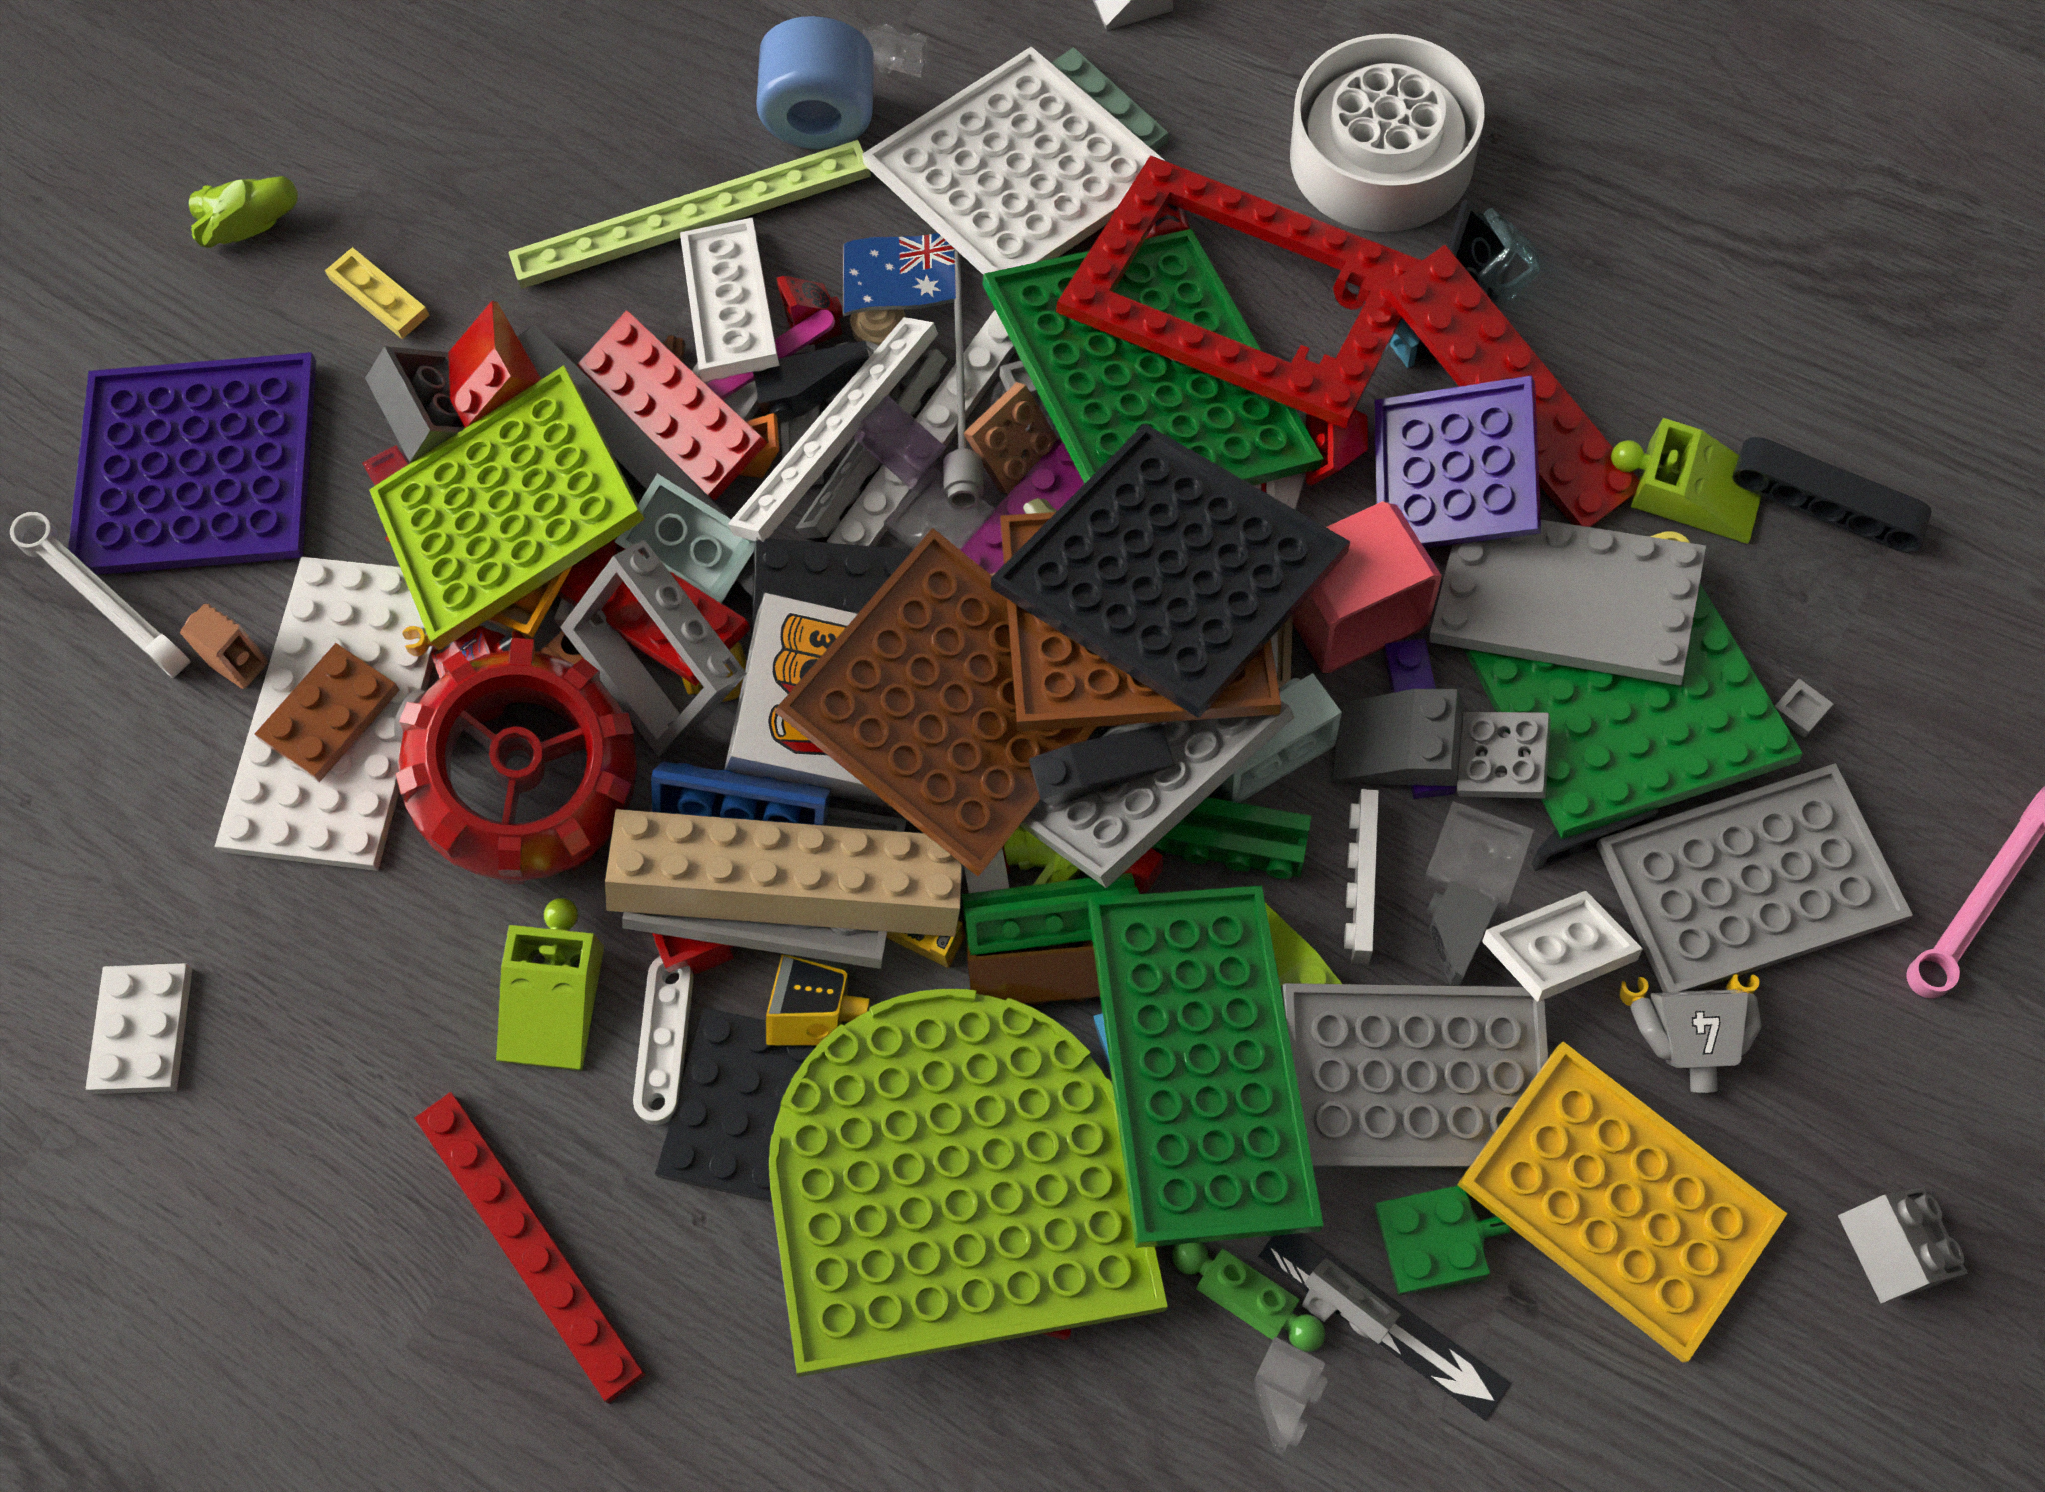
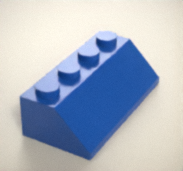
M664 761L653 770L651 776L652 812L823 826L827 824L831 789L811 784L779 781L771 777L737 774L730 770L718 771L694 767L687 763L676 764Z

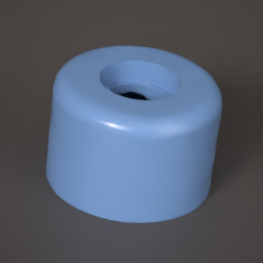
M817 16L790 19L768 31L760 45L756 101L757 113L765 128L778 139L807 149H830L852 142L861 136L868 128L873 113L875 59L873 48L868 39L860 31L844 22Z

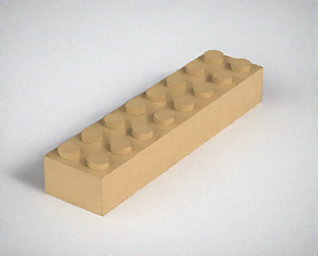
M619 809L615 811L605 878L606 911L955 937L960 911L961 863L924 833Z

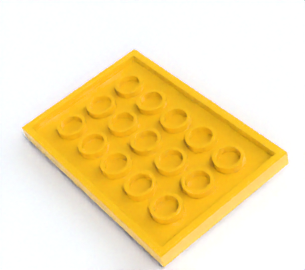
M1564 1041L1556 1047L1457 1184L1681 1362H1688L1787 1215L1785 1211Z

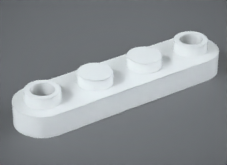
M661 956L652 962L648 970L633 1096L635 1111L643 1121L651 1125H662L669 1122L678 1106L680 1086L683 1079L694 978L690 966L668 973ZM670 974H679V979L676 983L666 984V978ZM656 1098H664L665 1104L661 1109L653 1110L651 1108L652 1102Z

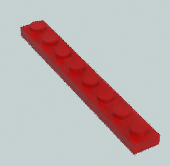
M449 1092L417 1115L414 1119L603 1400L609 1404L646 1376L457 1097L452 1092Z

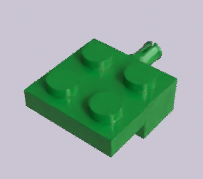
M1458 1185L1378 1202L1374 1206L1398 1296L1439 1287L1443 1290L1485 1281L1490 1272L1483 1250L1484 1238L1510 1234L1509 1225L1498 1217L1478 1220L1477 1215L1471 1208L1467 1192Z

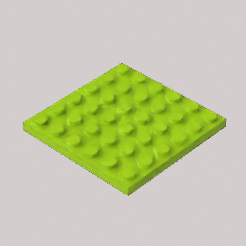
M564 365L369 489L428 638L438 650L459 639L467 632L645 520L572 375Z

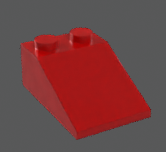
M493 300L448 352L450 401L465 428L541 380L499 303Z

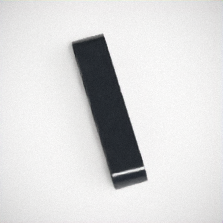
M1752 437L1744 441L1732 476L1733 481L1745 490L1901 552H1914L1921 548L1932 513L1928 504L1919 499L1762 437Z

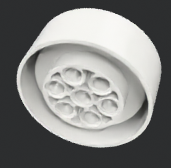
M1374 34L1351 39L1333 47L1321 55L1309 67L1300 81L1296 93L1290 162L1293 176L1299 189L1313 206L1329 218L1361 230L1374 232L1402 231L1422 226L1439 218L1460 200L1473 174L1484 122V101L1480 87L1470 70L1456 56L1446 49L1421 38L1400 34Z

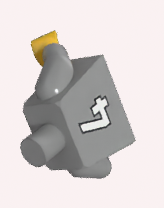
M1737 973L1733 974L1727 983L1726 990L1651 993V1000L1646 998L1648 982L1645 978L1638 977L1637 985L1640 990L1638 993L1629 991L1625 981L1621 983L1620 999L1627 1006H1631L1630 1009L1638 1029L1659 1058L1665 1059L1666 1063L1673 1067L1689 1068L1691 1092H1717V1066L1739 1065L1741 1056L1748 1053L1762 1027L1758 1000L1753 994L1760 982L1756 975L1749 977L1746 983L1747 987L1742 986L1738 982Z

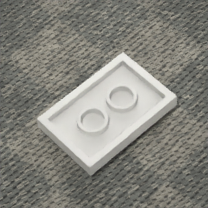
M1587 891L1487 929L1482 941L1537 1002L1638 960L1643 949Z
M188 964L103 967L86 1091L91 1094L177 1091L192 968Z

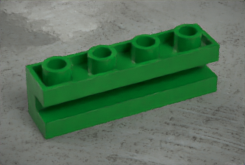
M1206 797L1151 848L1162 856H1165L1166 853L1180 855L1185 860L1196 864H1205L1208 861L1224 863L1227 868L1235 871L1244 872L1249 871L1251 868L1267 871L1268 875L1278 879H1290L1292 876L1301 878L1311 816Z
M1132 873L1121 874L1107 888L1093 878L962 894L965 929L970 955L1092 940L1088 912L1089 898L1139 894L1138 888L1134 884Z

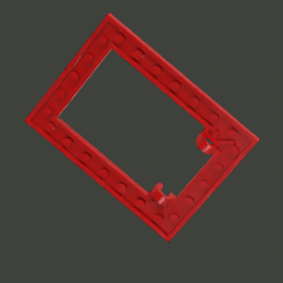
M1150 155L1057 301L1056 313L1346 429L1403 319L1382 292L1386 285L1422 260ZM1169 203L1341 270L1333 286L1337 302L1350 310H1356L1362 306L1363 308L1336 358L1324 354L1320 364L1307 360L1310 348L1300 345L1290 363L1113 291ZM1348 282L1360 287L1359 294L1349 291Z

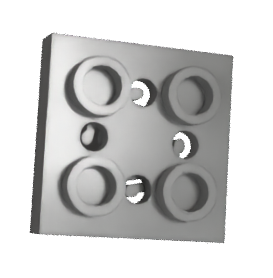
M1463 712L1457 782L1459 797L1546 798L1551 726L1549 713ZM1507 729V730H1510V731H1511L1510 734L1507 733V732H1504V733L1502 734V735H1503V738L1499 736V734H1500V732H1501L1502 730ZM1478 750H1488L1487 755L1484 752H1480V756H1476Z

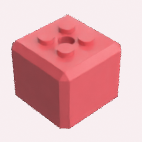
M1382 501L1326 527L1350 541L1349 551L1292 614L1293 625L1322 673H1331L1383 649L1385 643L1398 642L1414 635L1430 623L1442 575L1401 510L1395 504Z

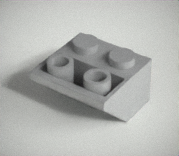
M1924 1187L1884 1194L1838 1215L1880 1303L1901 1299L1968 1274L1963 1265L1964 1255L1959 1244L1949 1237L1941 1221L1942 1211L1934 1197L1927 1193Z

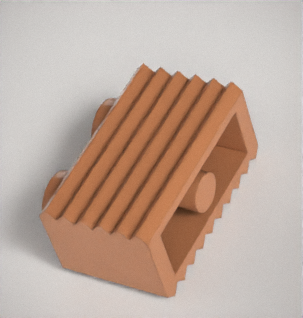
M203 604L197 612L188 617L185 625L181 628L180 634L199 653V656L205 660L208 666L242 689L247 688L268 664L266 656L240 624H236L233 619L230 620L227 615L224 616L221 611L218 612L210 604Z

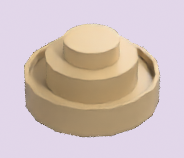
M904 309L870 310L851 314L850 322L854 338L857 342L866 340L880 346L903 317H905Z

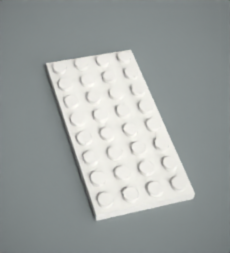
M301 557L215 843V847L220 852L373 871L379 870L400 791L395 773L399 772L398 759L401 743L397 741L394 734L395 719L402 702L409 693L416 689L427 691L434 664L430 653L436 649L435 646H429L424 655L413 656L405 648V645L416 644L420 640L419 638L405 639L402 635L405 628L417 626L423 630L425 635L427 633L400 567ZM337 643L396 683L400 691L319 783L262 743L254 733L329 649Z

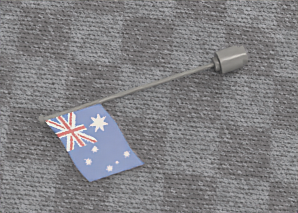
M939 233L907 237H869L846 242L843 245V317L870 310L921 309L954 302L959 449L947 454L943 460L944 495L952 507L971 509L979 504L980 498L984 493L983 460L978 453L966 448V437L963 434L966 431L960 253Z

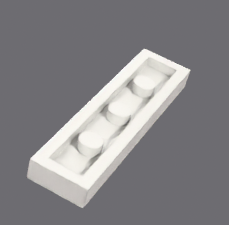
M1361 789L1358 804L1351 803L1349 829H1357L1356 843H1349L1347 867L1355 869V883H1347L1346 908L1353 909V923H1346L1344 949H1352L1351 964L1369 965L1373 952L1378 790Z

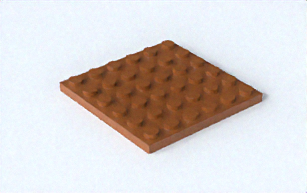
M1056 512L1001 515L1004 564ZM1007 599L1017 732L1280 714L1281 700L1271 639L1204 714L1197 718Z
M932 528L777 706L775 713L978 877L1040 800L1029 758L1070 744L1086 741L1096 727L1017 732L1007 598L991 589L992 575Z

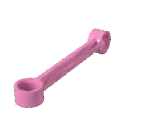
M2045 786L2028 805L2020 818V822L1935 947L1922 952L1909 965L1907 981L1911 989L1918 995L1929 999L1939 998L1945 995L1958 982L1960 976L1958 961L2045 834ZM1932 961L1939 964L1947 975L1945 986L1934 987L1927 984L1919 973L1920 962Z

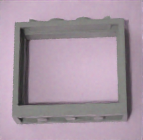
M645 539L611 558L560 627L581 656L600 671V681L619 703L622 710L629 714L632 723L658 757L687 740L747 674ZM623 581L704 687L681 714L621 635L606 622V616L601 609ZM590 619H591V621H592V622L594 623V625H595L594 628H593L592 625L589 623V620H590ZM725 664H727V665L729 666V668L732 670V672L734 673V674H733L732 676H730V677H727V675L730 673V671H729L728 668L725 666Z

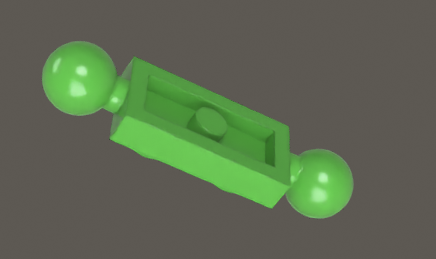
M1203 1242L1176 1244L1174 1246L1172 1260L1175 1267L1185 1274H1196L1199 1272L1203 1275L1196 1288L1198 1291L1273 1341H1275L1283 1328L1288 1332L1289 1340L1297 1350L1313 1352L1321 1347L1325 1340V1329L1322 1322L1312 1315L1297 1316L1292 1313L1300 1301L1299 1298L1223 1248L1215 1260H1212L1208 1257V1251Z

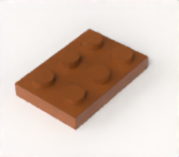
M335 643L254 735L262 743L320 783L400 689L392 680Z

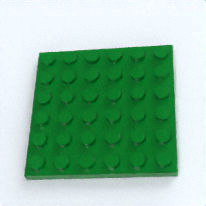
M1701 583L1698 589L1681 685L1463 648L1495 712L1549 713L1551 726L1546 798L1540 799L1555 828H1557L1561 839L1799 763L1803 754ZM1505 729L1507 733H1511L1510 730Z

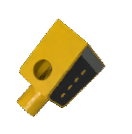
M782 954L766 1013V1044L818 1045L841 1025L842 1021L850 1022L868 1012L870 998L847 995L848 974L844 970Z

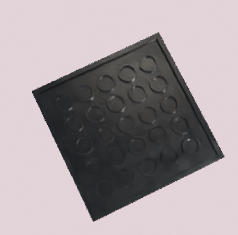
M1144 423L991 577V589L1192 715L1200 718L1348 553L1350 541Z

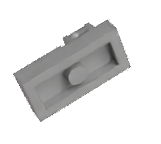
M1326 1257L1312 1271L1304 1283L1310 1288L1302 1304L1304 1308L1323 1322L1336 1310H1339L1341 1315L1349 1321L1354 1331L1365 1338L1373 1339L1378 1344L1401 1315Z

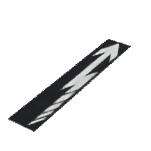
M1302 1233L1272 1236L1258 1257L1307 1293L1310 1288L1304 1283L1325 1257L1401 1314L1379 1345L1484 1421H1486L1509 1386L1510 1382ZM1336 1310V1311H1335L1336 1314H1338V1315H1339L1340 1317H1342L1344 1320H1346L1347 1322H1349L1346 1318H1344V1317L1341 1315V1312H1340L1339 1310Z

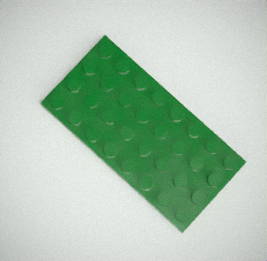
M1262 886L1089 898L1088 912L1135 1247L1143 1248L1320 1232L1324 1225Z

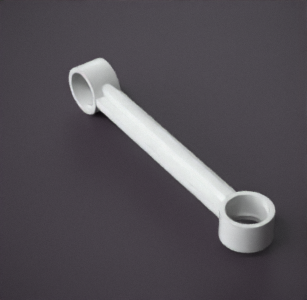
M27 512L18 516L13 521L10 528L11 539L26 555L42 557L137 644L171 678L177 676L191 663L177 646L162 633L158 632L59 541L58 531L43 514ZM38 525L46 526V532L39 541L32 544L23 543V537L30 528Z

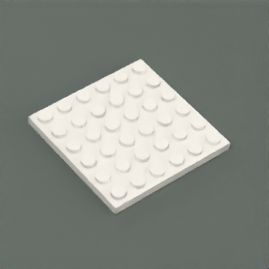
M1029 47L862 154L863 164L983 275L988 272L1059 257L1108 223L1150 155L1164 160L1033 47Z

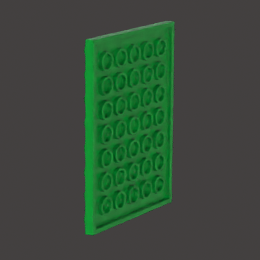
M1192 229L1145 239L1114 289V293L1261 351ZM1089 251L984 273L982 285L1084 484L1144 423L1253 486L1320 469L1324 458L1295 408L1056 313L1057 301Z

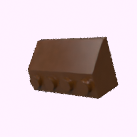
M1092 940L970 955L968 946L970 989L975 990L976 994L992 996L1002 1000L1011 998L1032 1006L1044 1005L1049 1001L1069 999L1074 1002H1084L1092 997H1100Z

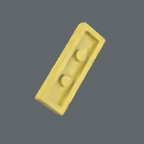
M353 247L325 270L333 283L401 339L406 337L430 316L423 304Z

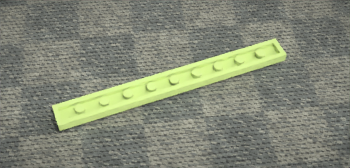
M855 140L509 251V256L521 289L681 238L680 232L728 223L871 177V173L863 164V150L859 141Z

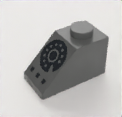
M1450 880L1445 893L1436 890L1426 913L1433 916L1428 931L1450 986H1460L1499 902L1453 880Z

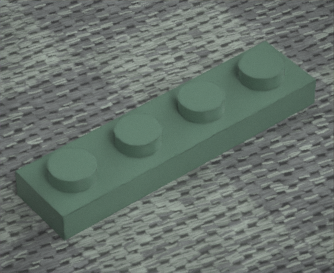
M1074 47L1051 62L1052 65L1154 152L1168 143V132Z

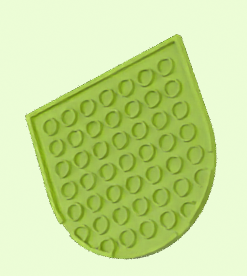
M935 989L900 995L869 1007L868 1012L856 1017L844 1026L843 1024L839 1025L807 1056L793 1076L782 1098L781 1108L771 1137L769 1154L770 1190L797 1377L1165 1312L1168 1306L1155 1246L1135 1247L1113 1084L1109 1079H1106L1102 1070L1091 1058V1052L1071 1032L1033 1007L1011 998L1002 1000L992 996L976 994L975 990Z

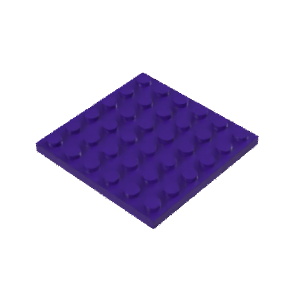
M312 352L88 371L68 549L96 575L303 557L317 362Z

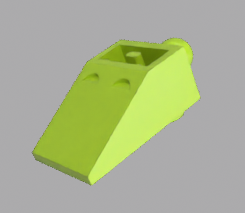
M1662 418L1649 442L1646 453L1643 452L1642 447L1638 443L1631 440L1622 441L1614 447L1611 460L1615 468L1623 472H1632L1638 468L1642 469L1631 507L1746 544L1750 541L1761 496L1739 487L1733 481L1732 476L1739 455L1701 429Z
M557 898L549 902L544 910V920L550 929L509 925L501 965L496 1061L582 1071L604 945L593 933L568 931L574 927L578 920V909L569 899ZM542 954L545 957V961L543 964L532 963L534 957ZM580 959L579 968L574 967L576 960Z

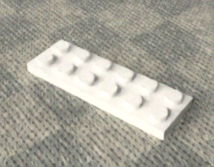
M753 218L680 232L698 366L702 382L724 379L729 376L752 371H763L767 368L779 366Z

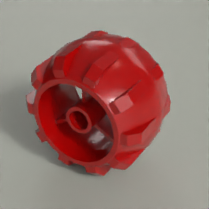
M512 638L509 651L488 653L469 661L459 651L444 660L442 665L445 675L426 691L418 704L407 702L399 720L404 733L398 759L399 772L395 774L405 807L417 830L440 855L454 866L458 865L477 875L502 880L503 884H525L527 880L550 877L571 868L575 871L592 860V855L612 837L616 809L628 810L633 797L637 775L636 745L629 714L623 713L619 703L600 682V671L583 657L573 664L561 657L535 651L534 639ZM532 703L558 713L575 730L540 743L537 736L524 727H509L495 735L475 718L485 711L503 704ZM463 731L489 749V757L496 779L503 788L507 789L502 822L488 819L472 810L462 801L453 788L451 758L456 742ZM585 748L587 755L585 773L572 798L559 810L543 819L515 824L519 795L534 789L540 784L545 773V763ZM517 755L525 756L531 761L525 769L517 771L507 768L508 761Z

